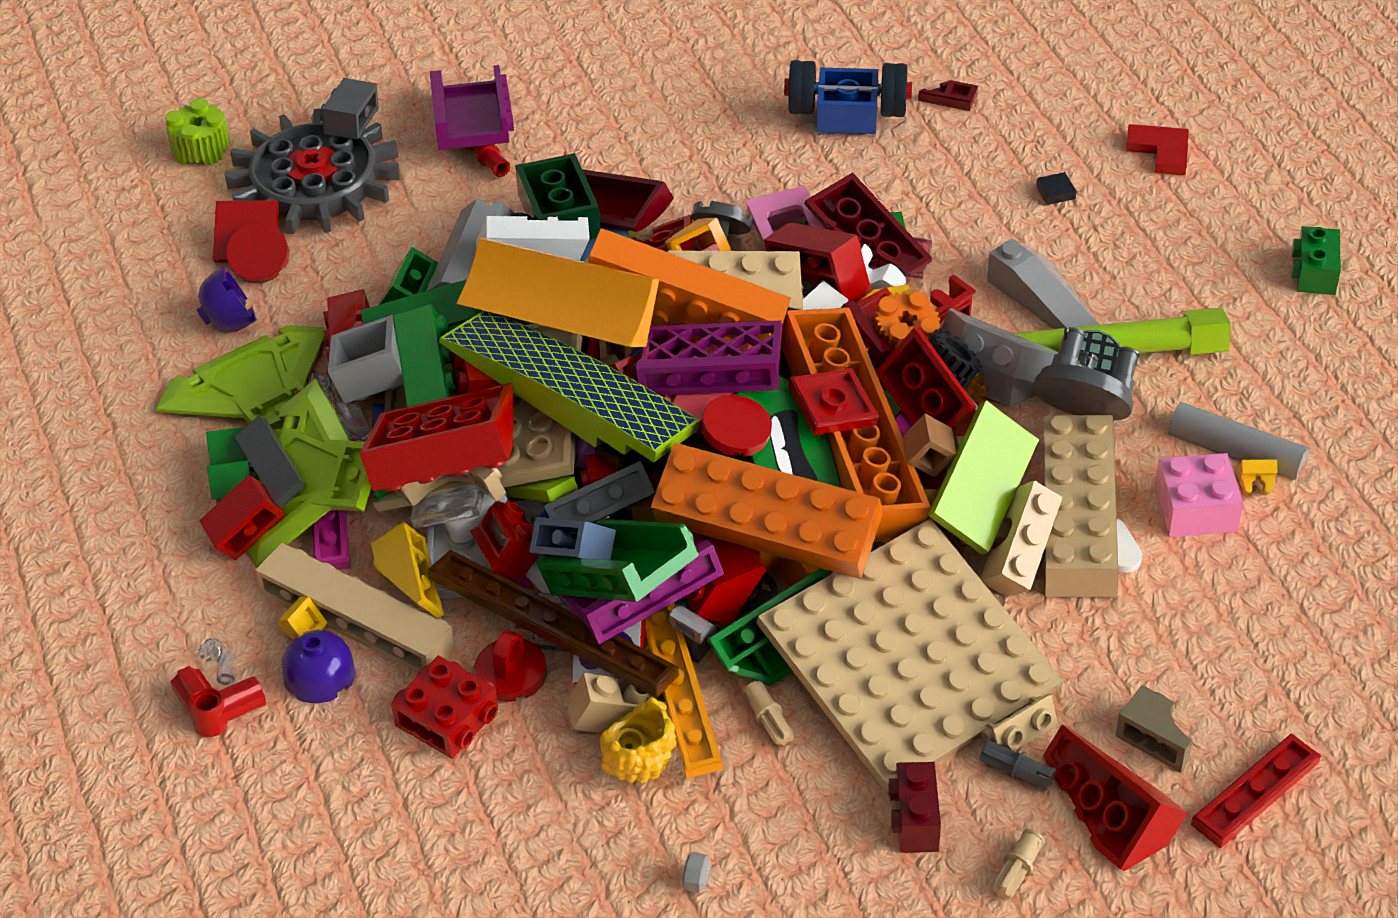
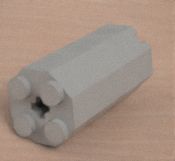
M476 199L462 209L426 291L467 279L476 253V240L486 216H509L515 212L503 202L493 201L492 205L484 204L485 200Z

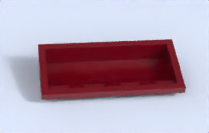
M582 169L599 206L600 226L638 232L653 223L674 199L664 181Z

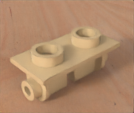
M1051 693L1037 698L1032 696L1029 698L1030 703L1014 712L1012 716L1004 718L995 725L992 723L986 724L987 729L981 732L984 742L993 741L1016 751L1057 726L1058 721Z

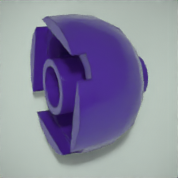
M223 266L204 279L199 288L198 299L201 307L197 308V312L206 325L212 322L220 330L233 332L246 328L257 321L253 307L249 310L245 307L247 304L246 295L228 271L225 272Z
M313 630L295 637L285 649L281 660L285 688L288 692L290 690L295 693L296 698L302 702L317 704L334 700L338 697L337 692L343 690L345 686L347 690L349 689L356 674L350 648L342 638L329 631Z

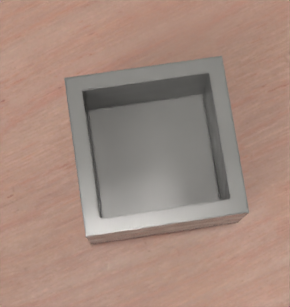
M394 315L331 336L328 374L344 404L355 400L362 401L373 394L385 390H395L404 384Z

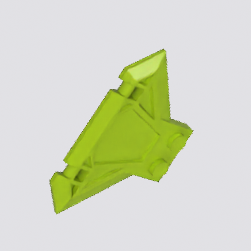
M286 325L277 329L280 335L276 337L262 336L192 369L194 375L186 379L179 375L169 381L156 410L157 412L243 418L248 424L258 415H261L268 421L273 431L275 429H282L285 419L278 417L281 406L294 397L296 390L305 388L325 341L324 329L327 328Z
M314 379L281 406L278 415L280 419L285 420L282 429H275L274 433L307 485L282 506L285 515L248 549L256 567L281 543L288 545L330 510L364 512L371 490V485L359 454L365 442L351 441L317 379Z

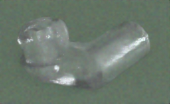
M206 639L198 649L200 658H205L206 662L214 660L217 663L216 680L222 685L232 684L235 681V653L219 639Z

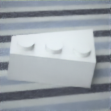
M486 216L476 240V249L479 238L580 261L589 241L588 217H578V221H558V217H547V220H527V216Z

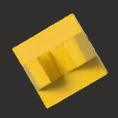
M1242 460L1237 465V480L1240 481L1245 495L1252 493V482L1255 480H1259L1262 484L1263 495H1268L1272 491L1275 476L1278 473L1277 460Z
M300 596L279 619L277 625L285 636L293 640L305 632L322 630L328 622L309 596Z

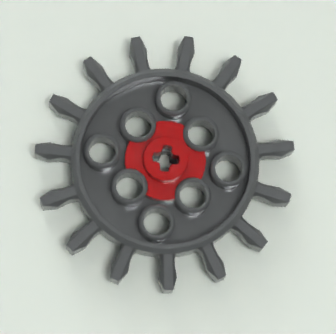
M314 109L311 117L312 123L294 127L285 114L279 116L281 132L272 137L253 128L250 131L252 145L257 147V150L252 152L232 148L230 152L233 166L249 169L225 171L227 189L247 187L232 193L233 201L277 200L279 203V215L285 217L288 234L295 233L300 220L319 219V223L325 233L331 232V216L348 211L359 222L364 220L363 205L360 202L365 197L384 203L389 201L387 185L375 181L400 180L401 177L399 163L383 162L399 158L396 141L393 140L372 146L383 139L381 124L376 122L366 128L358 140L324 134L323 121L320 120V109Z

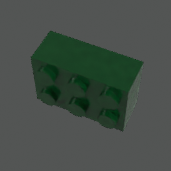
M575 153L515 165L518 196L526 214L530 215L533 220H547V217H558V221H578V217H588L589 239L597 238L601 229L599 206Z

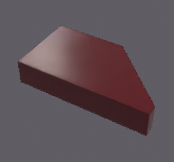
M949 80L940 83L939 88L919 90L918 101L970 111L978 95V86Z

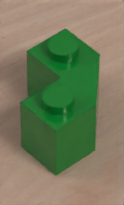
M245 427L206 432L210 465L207 466L212 500L224 498L248 475L259 480L257 473L235 438Z

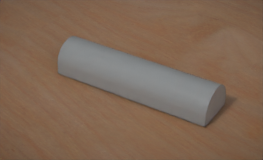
M1179 402L1168 430L1170 435L1219 453H1228V456L1241 461L1277 460V474L1293 480L1297 479L1309 454V447L1183 402Z

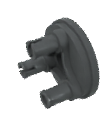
M1066 327L1059 352L1054 355L1052 364L1042 368L1035 377L1033 383L1034 393L1049 405L1073 415H1113V421L1129 417L1134 405L1132 391L1135 381L1132 378L1138 358L1140 357L1139 351L1129 347H1120L1113 373L1107 375L1094 370L1098 359L1096 355L1091 354L1090 358H1087L1089 352L1080 351L1083 339L1086 336L1085 332L1077 328L1069 327L1068 329Z

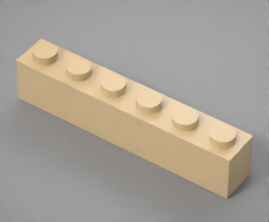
M281 543L255 569L260 593L289 608L300 596H309L328 622L327 627L416 672H419L425 665H429L437 655L447 659L455 650L452 627L444 620L433 618L421 612L416 606L405 604L391 597L384 590H377L364 584L359 578L348 576L336 570L331 564L327 562L322 563L308 556L301 549H294Z

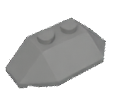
M951 308L948 309L942 327L945 332H950L952 337H958L962 344L968 345V349L976 354L975 357L981 361V370L965 388L1009 407L1036 396L1033 391L1036 375L1040 373L1042 368L1051 365L1054 355L1058 354L1055 350Z

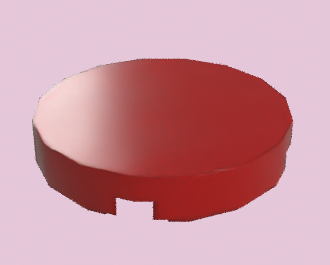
M253 222L242 226L233 233L227 244L226 257L230 268L237 276L249 283H264L276 278L283 267H286L289 261L290 249L285 236L277 227L266 222Z
M735 394L720 396L710 401L704 409L701 421L702 433L708 443L720 452L733 456L734 453H744L743 456H750L761 451L768 443L772 429L769 413L759 403L748 397Z

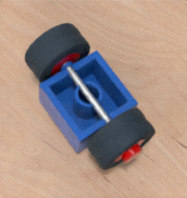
M793 60L790 63L789 78L784 80V96H788L789 113L810 115L814 112L815 94L818 95L817 132L876 134L877 102L880 93L881 116L905 117L906 100L912 99V82H907L908 67L904 63H884L882 66L881 84H878L879 69L820 67L819 82H816V64L814 61Z

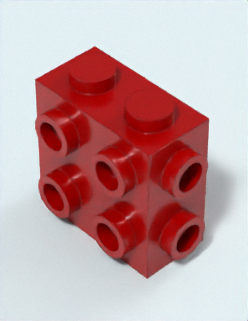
M439 655L429 665L422 667L416 678L405 689L400 690L391 702L396 727L451 759L461 749L467 748L473 741L475 734L485 724L492 722L498 712L496 689L490 681L474 676L467 672L459 663L450 662Z

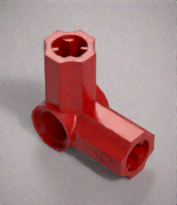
M190 666L178 670L177 675L171 680L172 690L193 719L195 731L204 737H214L221 734L227 728V721L266 705L265 695L255 676L220 691L212 688L200 669H194Z

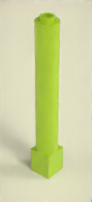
M1222 307L1184 311L1183 317L1073 327L1082 331L1100 330L1110 334L1121 347L1133 348L1139 351V354L1188 349L1190 355L1229 351L1230 321ZM1065 328L1017 332L1013 334L1059 352Z

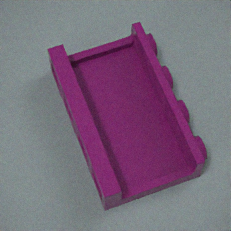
M493 65L495 78L492 81L443 86L441 70L430 71L438 150L510 143L509 131H514L513 115L506 74L500 75L499 65Z

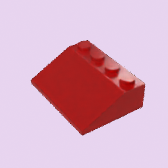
M510 382L380 413L359 453L372 491L385 489L386 492H392L404 487L405 484L416 481L419 484H427L442 475L452 474V476H461L467 474L473 468L485 466L490 469L503 465L509 459L513 448L512 384Z

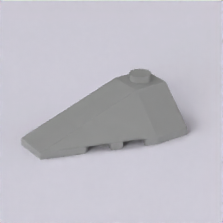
M1010 239L989 252L987 281L1052 328L1100 325L1056 265L1031 247Z

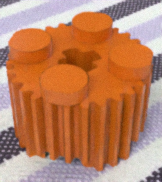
M913 291L909 295L906 292L900 295L896 292L895 296L890 294L889 296L882 297L872 324L879 331V335H882L883 339L892 348L888 357L914 327H919L927 339L936 329L939 330L941 325V319L938 317L939 312H935V306H930L931 302L927 294Z

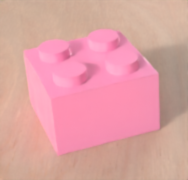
M1228 453L1159 458L1155 489L1169 537L1238 532L1243 501Z

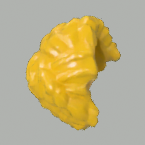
M650 697L647 701L639 703L638 706L634 707L633 711H630L626 716H622L619 721H615L609 729L602 733L600 737V746L603 754L601 768L605 773L616 776L622 781L626 779L627 782L633 783L636 780L638 783L643 784L648 782V779L659 777L660 773L667 768L671 753L675 750L677 742L674 733L675 725L666 713L667 707L664 702Z

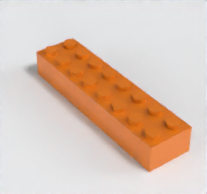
M850 308L787 311L782 325L781 348L792 377L852 368L879 415L877 426L827 433L841 488L880 498L883 515L875 539L899 537L925 522L931 506L915 467L907 463L904 440Z

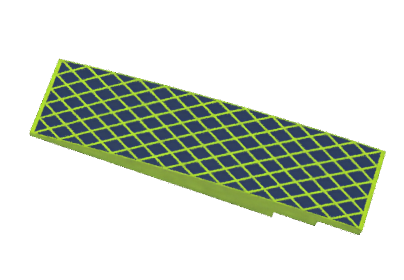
M482 311L440 337V344L501 385L511 382L513 393L594 447L602 442H606L624 455L634 449L654 463L672 450L674 442L680 444L698 431L699 419L654 391L569 345L501 315Z

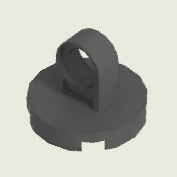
M698 201L693 205L692 220L717 218L726 238L727 234L740 235L751 232L753 216L751 214L747 215V217L742 216L743 209L716 201H711L709 207H702V201Z

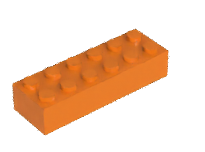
M603 228L599 231L587 262L659 279L650 326L780 320L783 324L791 297ZM773 333L760 334L756 337L763 341L773 335ZM726 335L722 339L731 341L737 336ZM702 336L692 337L690 341L694 342Z
M675 442L651 504V510L657 522L683 523L689 531L858 579L862 578L883 515L881 501L878 497Z

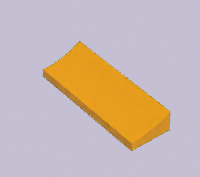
M479 238L469 276L456 304L627 347H646L659 279Z

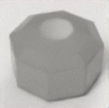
M692 852L688 855L682 879L684 890L700 893L707 886L711 874V863L707 854Z

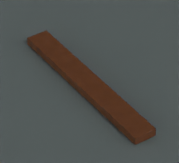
M451 549L427 569L428 579L656 698L679 676L678 666L618 635L598 644L593 639L589 628L571 611Z

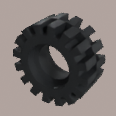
M936 329L927 340L963 389H965L981 370V361L975 357L976 354L968 349V345L960 342L958 337H952L950 332H945L943 329Z

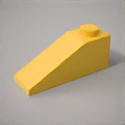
M402 522L371 543L374 556L372 562L375 570L382 577L389 579L414 602L437 618L442 617L444 614L436 582L428 579L427 569L432 564L425 537L405 522Z

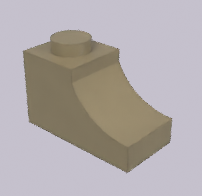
M1142 685L1119 713L1115 737L1182 772L1189 762L1193 739L1186 736L1176 726L1172 718L1175 702L1169 700L1163 694L1154 692Z

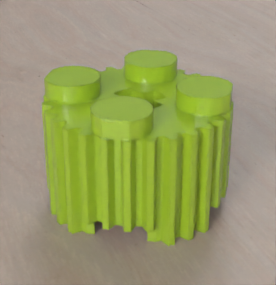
M194 99L191 101L190 106L185 105L184 108L180 107L179 111L175 110L167 113L165 117L166 130L173 158L176 159V162H180V165L188 164V161L190 163L202 161L204 165L212 166L213 163H218V160H223V152H226V148H229L230 138L225 115L221 112L220 108L217 109V106L212 107V104L208 105L206 99Z

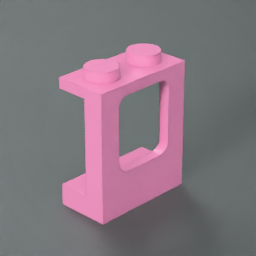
M805 185L746 200L748 215L751 214L753 216L751 229L752 231H757L765 251L764 239L774 233L771 228L773 225L805 217L809 226L825 229L824 225L804 204L805 200L810 198Z

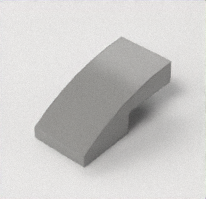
M683 606L674 608L669 615L672 628L699 644H702L705 638L706 642H708L707 639L714 636L717 632L715 625Z

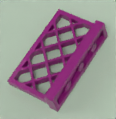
M782 321L650 326L647 346L642 347L641 360H637L636 372L638 383L659 395L779 390L780 380L778 371ZM773 333V335L763 341L756 337L760 334ZM726 335L737 336L729 342L722 339ZM696 336L703 337L694 344L688 340ZM653 338H669V340L658 345L653 341ZM745 343H749L752 346H754L746 352H742L738 349ZM712 344L719 347L710 354L704 351L705 348ZM679 345L685 349L677 355L669 352Z
M693 535V543L699 556L638 602L565 595L558 596L561 602L589 628L593 639L598 644H601L722 576L724 572L713 544L707 539L701 542Z

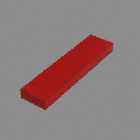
M1292 733L1289 734L1192 817L1191 826L1219 848H1222L1318 765L1321 755Z

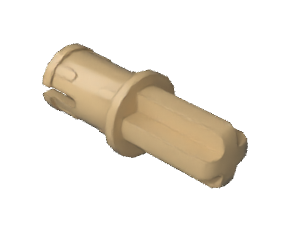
M754 681L748 684L743 690V696L755 712V721L758 725L764 726L775 744H778L779 747L786 746L788 742L793 740L794 733L782 716L781 705L773 701L763 682Z
M1025 829L1013 851L1008 852L1004 856V866L992 884V890L997 893V897L1011 899L1024 877L1029 876L1033 872L1032 864L1046 842L1039 832L1033 829Z

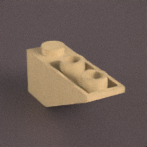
M583 673L567 698L566 704L573 730L603 733L615 721H619L622 716H626L630 711H633L634 707L638 706L639 703L647 701L648 698L654 696L618 677ZM662 693L657 698L654 697L657 701L664 702Z

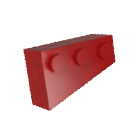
M789 222L764 239L766 251H799L801 283L806 281L817 287L821 282L825 281L845 296L848 302L851 300L858 302L872 292L861 246L856 234Z

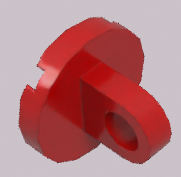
M505 630L497 641L488 644L478 654L474 663L475 676L490 681L496 689L497 700L504 702L516 701L517 697L524 695L525 698L534 695L543 686L547 677L545 655L539 646L523 639L522 635L509 630Z

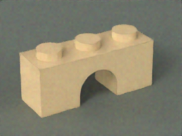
M1036 481L1017 488L1003 519L1004 522L1011 525L1010 532L999 547L989 551L980 576L981 581L985 585L1006 597L1031 589L1062 496Z

